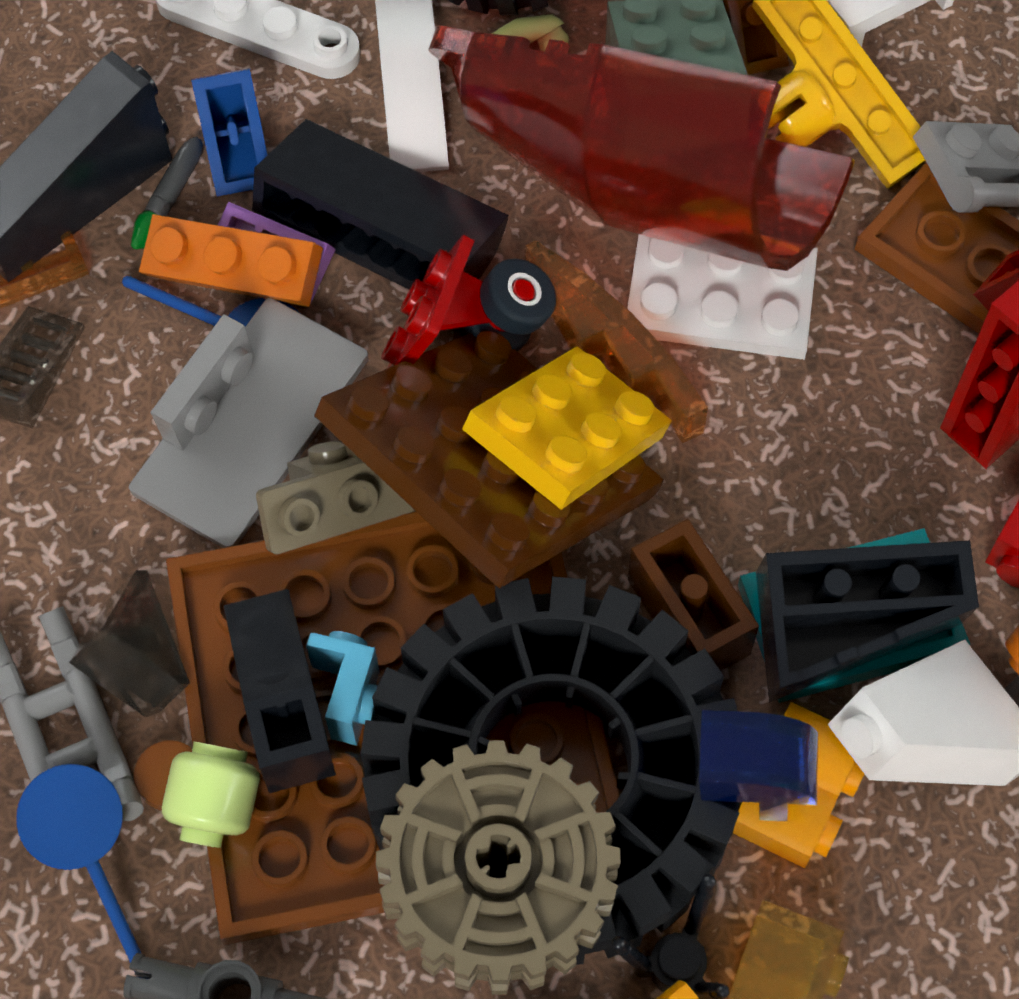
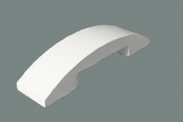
M375 0L390 159L417 172L448 170V151L432 0Z

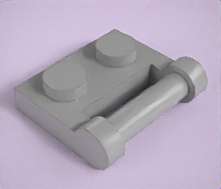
M926 121L915 133L913 139L954 211L973 213L978 212L983 207H1019V133L1013 129L1012 125Z

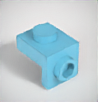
M332 631L329 636L310 633L306 648L311 666L318 670L338 674L325 715L330 737L332 740L357 746L365 720L373 721L375 715L372 697L378 687L376 682L380 672L376 650L374 647L368 646V643L363 638L348 632Z

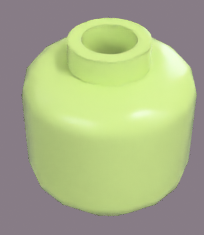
M194 741L192 752H182L173 758L162 804V814L168 822L182 826L179 840L221 848L223 835H240L248 830L260 781V774L257 768L246 763L248 752Z

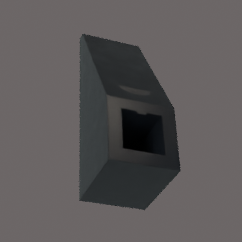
M285 589L224 605L245 711L259 769L269 794L336 776L289 590Z

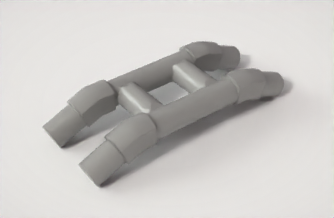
M64 607L56 608L38 617L65 681L30 696L27 694L16 664L13 662L0 632V703L30 781L42 772L55 766L78 764L88 767L97 763L100 772L111 781L120 796L123 807V821H132L138 818L143 813L144 807L135 785L134 777ZM75 705L88 738L50 754L37 721Z

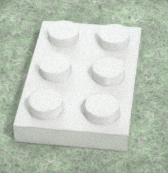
M640 225L624 336L805 360L818 248Z

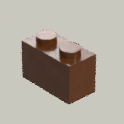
M689 519L631 548L627 580L636 594L641 597V602L652 619L663 610L689 631L685 647L692 655L706 649L720 671L751 655L759 625Z

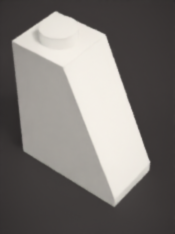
M966 640L960 641L862 687L828 724L869 780L1005 786L1019 776V707Z

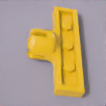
M753 0V9L794 65L791 73L761 93L758 105L760 115L768 129L780 123L778 128L781 134L775 137V139L790 152H799L828 131L839 129L849 137L887 189L926 163L913 139V136L921 126L827 0Z

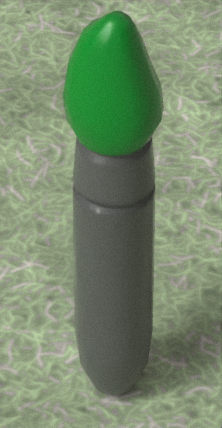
M190 138L181 146L150 197L145 210L137 215L131 237V247L133 249L145 248L152 214L167 216L202 155L203 144L200 138Z

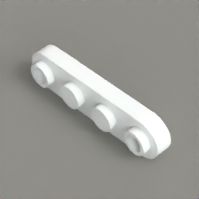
M156 0L160 14L172 22L322 78L336 79L344 77L351 73L360 61L359 40L352 29L278 0ZM327 44H337L334 47H325Z

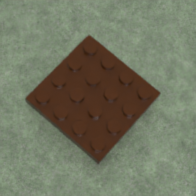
M492 331L480 332L477 338L471 333L423 353L414 364L407 361L401 362L322 396L314 414L315 418L499 589L648 502L658 492L664 482V479L646 465L642 457L638 455L560 510L463 431V425L472 409L538 370L515 349L512 350L511 344L505 337Z

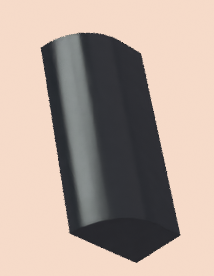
M305 119L254 167L252 212L325 242L336 249L334 253L407 289H410L416 279L423 282L426 271L438 250L443 249L450 252L463 234L475 240L463 271L480 279L498 250L509 215L308 119Z

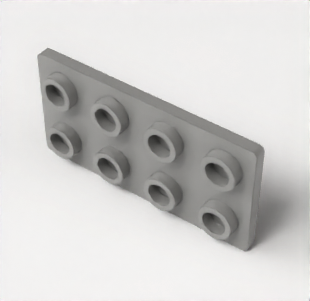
M268 298L263 302L246 327L223 314L150 412L163 439L129 484V490L132 495L222 548L237 546L259 516L256 500L257 491L284 481L289 474L287 462L299 459L323 426L314 417L321 397L354 382L369 360L367 350L272 298Z

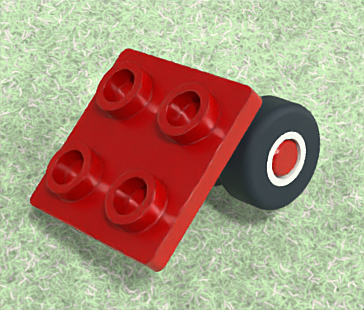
M463 234L450 252L439 249L426 271L423 282L416 279L410 287L400 309V312L408 316L404 328L400 326L395 328L383 350L381 359L389 363L388 368L404 361L414 364L434 341L440 330L459 328L461 336L471 333L475 338L483 331L496 332L509 341L512 350L515 349L518 352L529 340L531 333L538 330L552 315L556 306V292L553 283L541 268L523 259H507L498 263L483 282L469 275L463 270L475 240Z

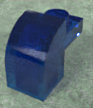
M702 710L699 772L701 800L759 803V820L787 821L788 804L817 805V730L803 721L781 715L758 712Z

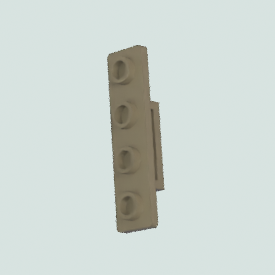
M341 441L325 442L310 447L308 449V457L287 462L290 481L260 489L256 493L265 546L269 552L276 555L415 511Z

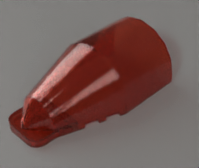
M436 26L428 51L452 68L464 117L470 126L481 136L604 225L765 268L788 271L808 257L829 227L848 184L855 160L847 156L766 138L772 111L781 88L778 82L604 44L590 43L586 55L568 54L570 47L568 43L562 40L549 39L546 50L538 51L529 48L530 40L524 37L477 33L447 26Z

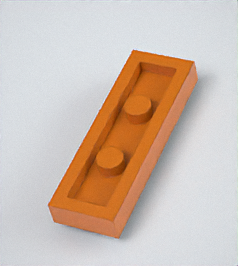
M152 214L139 272L149 277L264 299L272 298L276 301L309 307L323 248L315 242Z

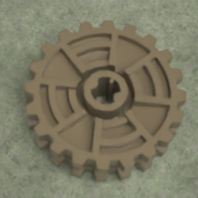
M504 740L489 741L486 753L474 755L466 744L453 749V762L444 767L433 759L421 767V774L424 781L418 787L404 783L396 793V801L400 805L397 809L398 815L384 816L380 832L384 836L382 845L385 849L376 851L379 884L384 885L380 888L382 907L387 920L398 919L395 923V929L398 932L396 935L397 941L405 952L419 947L421 949V958H423L422 968L431 975L435 976L444 968H447L454 972L455 987L470 991L476 980L488 981L492 995L507 994L510 981L522 979L529 990L544 986V975H546L547 969L554 966L565 975L577 964L578 945L592 949L600 938V929L604 923L600 916H610L618 885L613 883V881L617 880V869L620 868L621 864L620 848L610 846L612 843L611 833L615 830V823L611 812L596 813V805L594 803L599 795L598 790L590 781L576 785L570 779L573 765L563 758L558 759L550 766L540 761V747L526 744L520 754H512L507 752ZM499 854L506 856V877H490L489 863L491 855Z

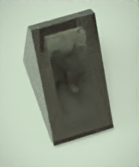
M136 570L102 606L69 663L142 716L149 717L161 712L190 684L148 571Z

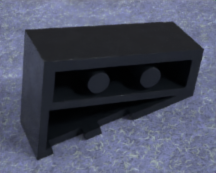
M970 540L766 553L756 571L769 703L963 623L979 608Z

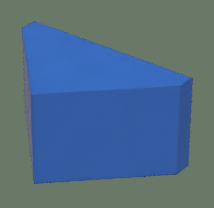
M250 68L191 79L216 196L253 190L254 167L268 154Z

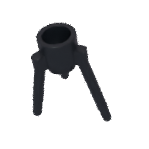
M706 874L702 878L682 933L674 932L665 935L656 943L651 956H645L633 944L621 936H616L612 939V948L634 967L635 975L639 978L651 977L653 983L662 992L666 991L678 980H682L690 986L699 999H724L729 995L730 990L726 984L706 982L703 979L707 969V955L704 947L697 940L716 886V878L712 874Z

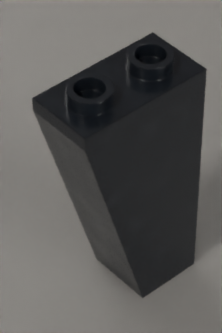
M113 51L108 53L0 166V275L7 282L12 281L172 161L166 136L169 134V128L159 113L155 96L158 95V89L152 77L141 66L135 65L131 67Z

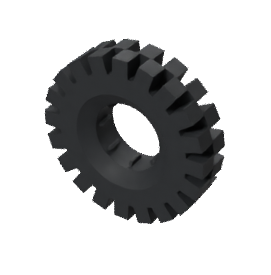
M552 576L551 593L532 594L529 579L525 578L512 581L500 589L495 585V602L481 606L473 593L443 609V627L434 632L423 624L401 647L403 664L398 671L386 668L372 697L375 710L373 721L365 720L361 749L365 777L362 778L372 831L379 849L382 850L385 849L382 845L384 836L381 835L380 827L385 815H398L397 809L400 805L396 801V793L404 783L418 787L424 781L421 767L433 759L444 767L453 762V749L466 744L474 755L486 753L489 739H486V737L497 723L512 712L515 716L521 714L522 707L533 703L547 701L565 702V707L572 709L574 704L589 710L601 718L608 725L607 734L609 738L617 737L619 739L628 765V773L619 772L616 788L623 790L617 801L606 811L611 812L615 823V830L611 833L612 843L610 846L620 848L621 864L620 868L617 869V880L613 881V883L618 885L611 914L610 916H600L604 920L603 926L600 929V938L592 949L578 945L579 954L576 956V965L584 964L585 954L604 950L608 959L619 955L611 945L612 939L616 936H621L635 947H639L644 934L654 928H657L662 933L688 911L691 899L696 895L702 878L706 874L714 875L722 861L725 849L733 833L740 813L738 812L739 802L745 790L746 754H739V743L743 734V727L735 699L723 700L720 694L724 676L706 649L692 655L685 647L689 631L665 611L661 610L650 621L639 614L641 597L609 585L603 600L586 597V579ZM496 854L490 856V877H506L505 855Z

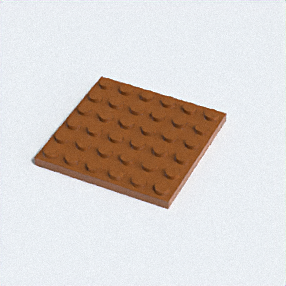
M417 512L407 513L277 555L266 549L265 541L263 540L166 559L192 745L195 741L248 752L246 763L257 768L260 774L248 830L240 835H223L221 848L207 846L222 943L229 945L384 913L380 895V888L384 885L379 884L378 871L376 869V851L380 849L372 831L362 778L365 777L361 756L365 725L363 724L357 746L331 739L325 715L338 674L318 670L311 666L306 648L310 633H317L329 636L332 631H343L363 638L368 643V646L374 647L376 650L380 671L376 685H378L387 667L395 671L399 670L403 664L401 647L423 624L436 632L444 626L443 609L472 593L481 606L495 602V584ZM562 552L513 581L528 578L532 594L551 593L552 576L567 578ZM288 589L336 776L269 794L259 769L245 711L224 605ZM547 701L533 703L522 707V713L517 716L513 712L505 716L486 737L489 741L504 740L508 753L520 754L524 746L530 744L540 747V761L550 766L560 758L572 764L573 770L570 779L576 785L590 781L599 792L598 798L594 803L596 805V813L606 812L619 798L601 718L587 709L574 704L572 709L565 707V702Z

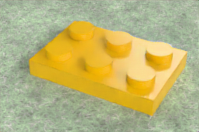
M576 346L472 409L462 430L562 510L662 439L672 420L658 410L647 396L634 391L607 370L598 358Z

